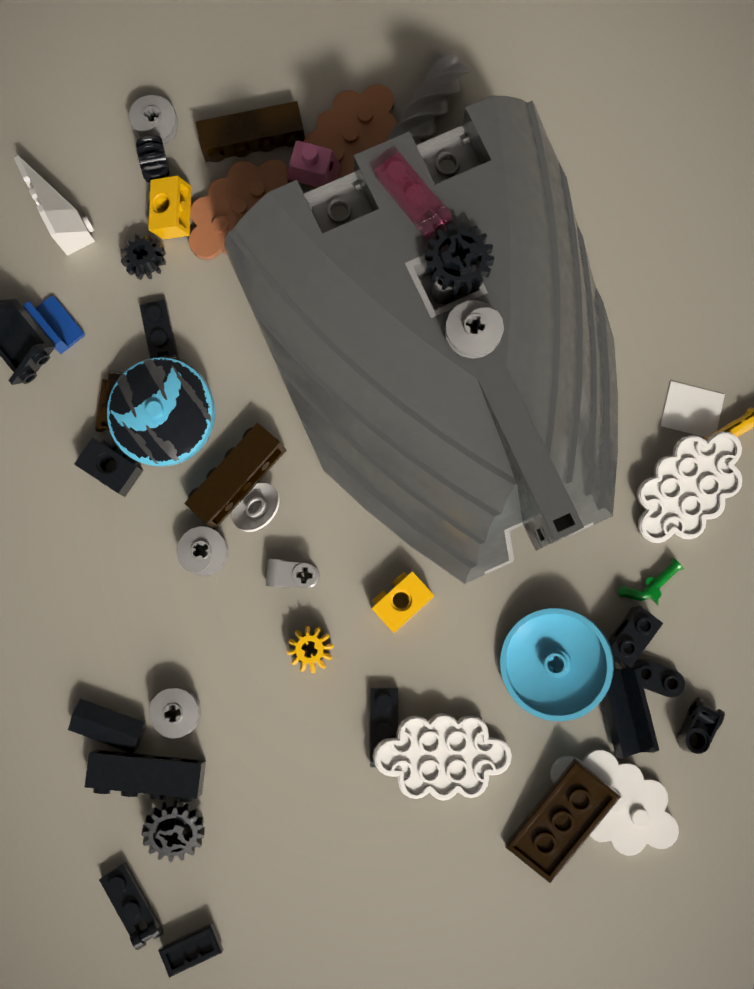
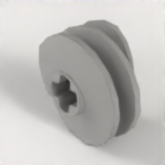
M157 95L143 96L136 100L129 110V122L137 139L150 135L159 136L164 145L169 143L175 136L178 129V118L174 107L167 99Z
M478 300L465 301L456 305L449 313L444 332L446 341L454 352L462 357L475 359L484 357L495 350L502 338L504 324L499 312L494 310L489 304ZM471 325L478 326L477 334L470 333Z
M199 526L191 528L182 535L178 542L176 551L178 561L186 571L198 576H210L217 573L225 565L228 558V545L225 538L218 531L210 527ZM200 546L208 547L205 550L208 553L206 557L197 555L200 553L198 550Z
M180 687L168 688L159 692L151 700L149 707V717L154 729L162 736L168 738H181L189 734L198 725L201 716L200 703L196 696L189 690ZM174 707L175 710L180 709L181 715L177 716L176 720L175 716L170 715V710L174 709Z

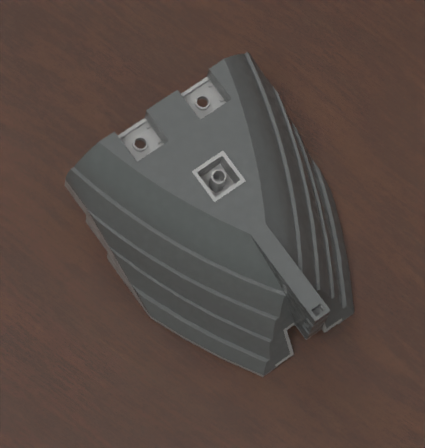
M492 95L465 107L462 126L418 145L415 144L410 131L353 155V173L303 194L297 180L285 184L264 195L239 220L234 229L227 232L224 243L227 256L323 471L362 508L411 548L463 584H466L515 561L510 531L515 528L524 526L535 551L613 516L618 457V388L614 337L604 302L595 286L584 238L574 214L567 177L548 139L533 100L527 103L515 97ZM443 160H451L456 167L451 171H445L439 164ZM337 206H343L348 210V213L342 218H336L331 214V211ZM461 222H463L467 231L476 226L477 236L486 233L487 238L484 245H493L492 253L489 255L494 257L493 266H488L491 269L490 276L488 278L482 276L483 284L481 287L472 283L471 292L467 293L463 286L459 288L458 294H454L453 286L449 285L444 291L442 290L443 281L432 282L434 272H426V264L430 261L425 260V251L430 250L428 248L429 239L437 240L435 236L438 229L447 233L448 224L451 223L454 229L457 230ZM447 244L441 248L438 256H441V252L447 251ZM459 258L460 262L462 261V264H464L465 259ZM480 260L477 261V264L471 265V273L478 268ZM478 300L489 304L494 310L499 312L503 319L504 331L494 351L484 357L472 359L462 357L454 352L446 341L444 331L447 317L456 305L465 301ZM471 325L470 333L477 334L478 326Z

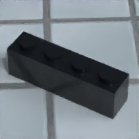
M94 750L89 752L84 788H93V793L110 794V790L121 791V796L137 797L138 793L149 794V798L155 800H164L166 796L177 797L178 802L191 803L202 795L206 760Z

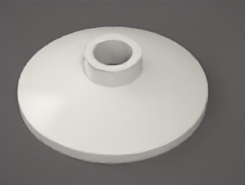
M257 483L232 511L234 525L245 532L257 531L266 526L278 511L280 504L278 491L268 483Z

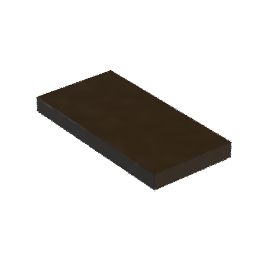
M574 758L505 843V848L551 883L621 798V795Z

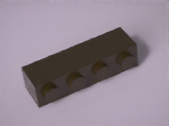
M298 101L195 121L205 162H221L225 158L234 156L245 157L250 153L259 151L270 152L275 148L283 146L294 147L296 141L303 142L305 139Z
M256 423L254 427L246 430L242 440L236 447H232L227 451L224 460L208 472L206 480L190 492L188 500L184 504L207 525L216 530L287 451L278 439L260 424Z

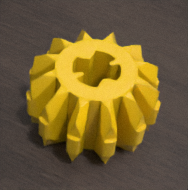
M305 626L306 636H303L301 631L296 630L294 633L299 641L294 639L288 640V643L296 646V649L287 650V655H297L291 661L292 665L297 664L300 660L302 661L300 666L301 672H304L307 664H310L311 673H315V662L324 669L326 664L321 658L324 657L327 660L333 658L331 654L325 653V649L334 648V644L324 645L323 642L329 639L330 635L326 633L319 638L320 627H316L314 634L311 635L310 626ZM309 641L314 642V648L318 650L317 654H311V657L306 656L307 651L303 649L305 643L310 645Z

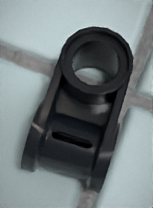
M696 698L690 705L686 718L677 734L679 747L683 751L695 754L706 752L724 720L725 712L721 709L715 710L704 704L703 699ZM692 733H695L698 737V742L692 748L689 744V737Z

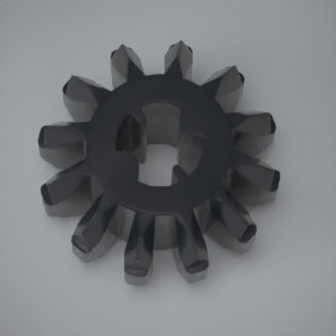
M152 135L138 139L136 148L143 178L147 182H151L154 179L168 177L169 167L162 139L159 136Z
M135 234V241L126 240L128 248L121 249V254L124 256L121 259V263L124 267H127L126 271L129 275L135 274L137 279L141 280L146 274L148 279L152 280V272L155 271L161 274L159 266L166 265V260L163 258L166 255V251L163 247H160L161 243L158 239L152 240L150 235L145 234L141 240L139 235Z

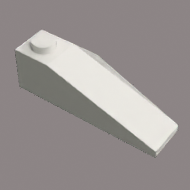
M20 156L14 157L24 181L30 188L29 192L38 205L37 210L52 238L68 256L95 242L90 233L94 231V228L88 217L82 218L79 212Z

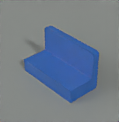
M50 296L37 307L30 301L23 305L55 344L56 347L54 349L60 354L85 336L82 329L54 296Z

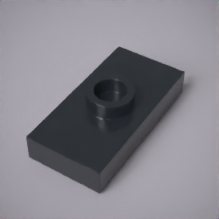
M210 923L160 947L158 951L170 978L221 954L224 949L213 923Z

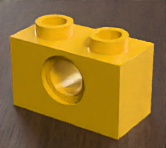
M178 175L154 179L150 183L148 230L163 240L190 236L192 186Z
M413 571L408 575L403 572L392 582L395 587L388 594L383 590L372 600L375 606L371 609L393 633L435 596ZM397 593L406 594L409 599L407 607L397 608L393 603L394 595Z

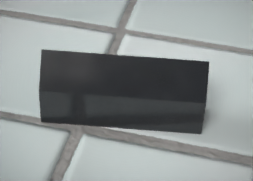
M80 698L72 714L68 730L133 754L139 747L146 724L138 719Z

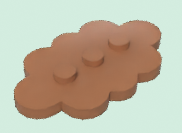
M374 84L365 89L362 94L353 90L340 92L333 101V109L324 111L319 115L317 130L310 132L303 141L305 143L333 150L341 165L338 179L354 172L353 155L387 141L390 132L398 124L396 118L391 114L394 108V95L392 91L382 84Z
M271 159L257 167L251 162L240 161L230 167L227 178L214 180L209 186L208 196L200 197L191 206V219L196 227L190 233L188 242L193 254L203 260L214 259L221 252L227 255L224 246L227 232L233 230L239 220L269 191L290 183V180L287 179L288 167L280 160Z

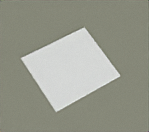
M671 381L660 426L702 437L709 436L717 431L725 394Z

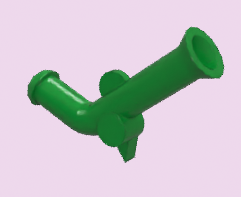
M672 558L670 564L656 578H646V587L643 590L622 584L618 588V595L637 601H645L650 598L658 605V599L662 595L659 589L678 571L684 570V567L676 559Z

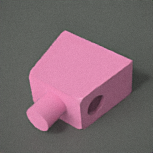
M296 141L288 168L287 179L320 187L338 179L341 165L333 150L311 143Z

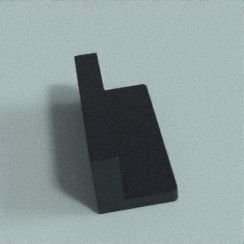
M639 668L615 669L611 685L602 702L616 758H625L640 752L654 753L659 751Z

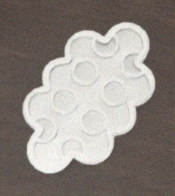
M718 432L712 434L707 440L699 436L682 437L676 442L672 456H665L657 461L654 466V477L647 478L641 482L637 490L638 502L645 509L638 519V530L644 539L653 543H661L668 540L673 534L683 539L697 538L704 531L707 519L717 518L723 513L725 498L734 496L742 486L741 472L734 465L742 452L741 442L737 436L730 432Z
M443 713L434 715L429 721L415 715L405 718L398 726L396 738L382 740L377 744L373 753V761L376 768L386 776L396 777L397 786L404 795L409 798L418 799L430 793L436 799L443 801L451 799L457 792L464 797H478L487 788L489 775L503 773L509 767L512 758L511 750L507 743L499 738L489 737L486 724L478 717L467 715L456 721L450 715Z
M594 749L588 752L582 761L573 756H562L552 764L550 777L553 784L575 758L620 793L621 798L590 834L594 840L598 842L610 841L619 853L626 856L640 853L646 844L657 849H666L676 842L679 828L676 820L669 813L665 812L668 804V793L665 787L656 780L644 779L640 769L634 764L628 762L618 763L610 752L602 749Z

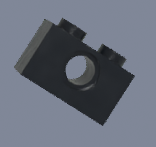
M92 437L74 465L116 493L126 497L143 472V470L136 466L138 461L126 454L122 457L114 452L117 447L103 438L99 442ZM111 459H115V468L107 472L105 469L106 463Z
M641 606L632 607L608 640L613 660L622 667L631 668L663 625V622Z

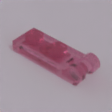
M400 152L374 169V176L424 237H430L435 233L436 227L441 224L446 225L453 219L449 209L444 204H441ZM430 209L433 215L429 218L424 217L423 214Z

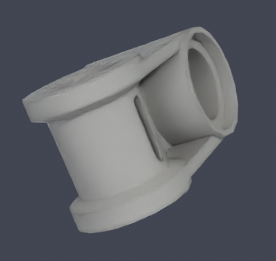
M268 559L266 586L312 588L319 581V571L314 565L292 562L290 560ZM306 568H308V572L312 573V579H307V582L304 583V579L300 578V573H304Z

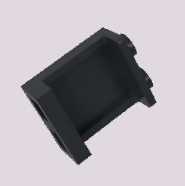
M18 299L0 300V356L14 372L8 381L11 385L28 384L37 377V371L50 359L49 355L56 346Z

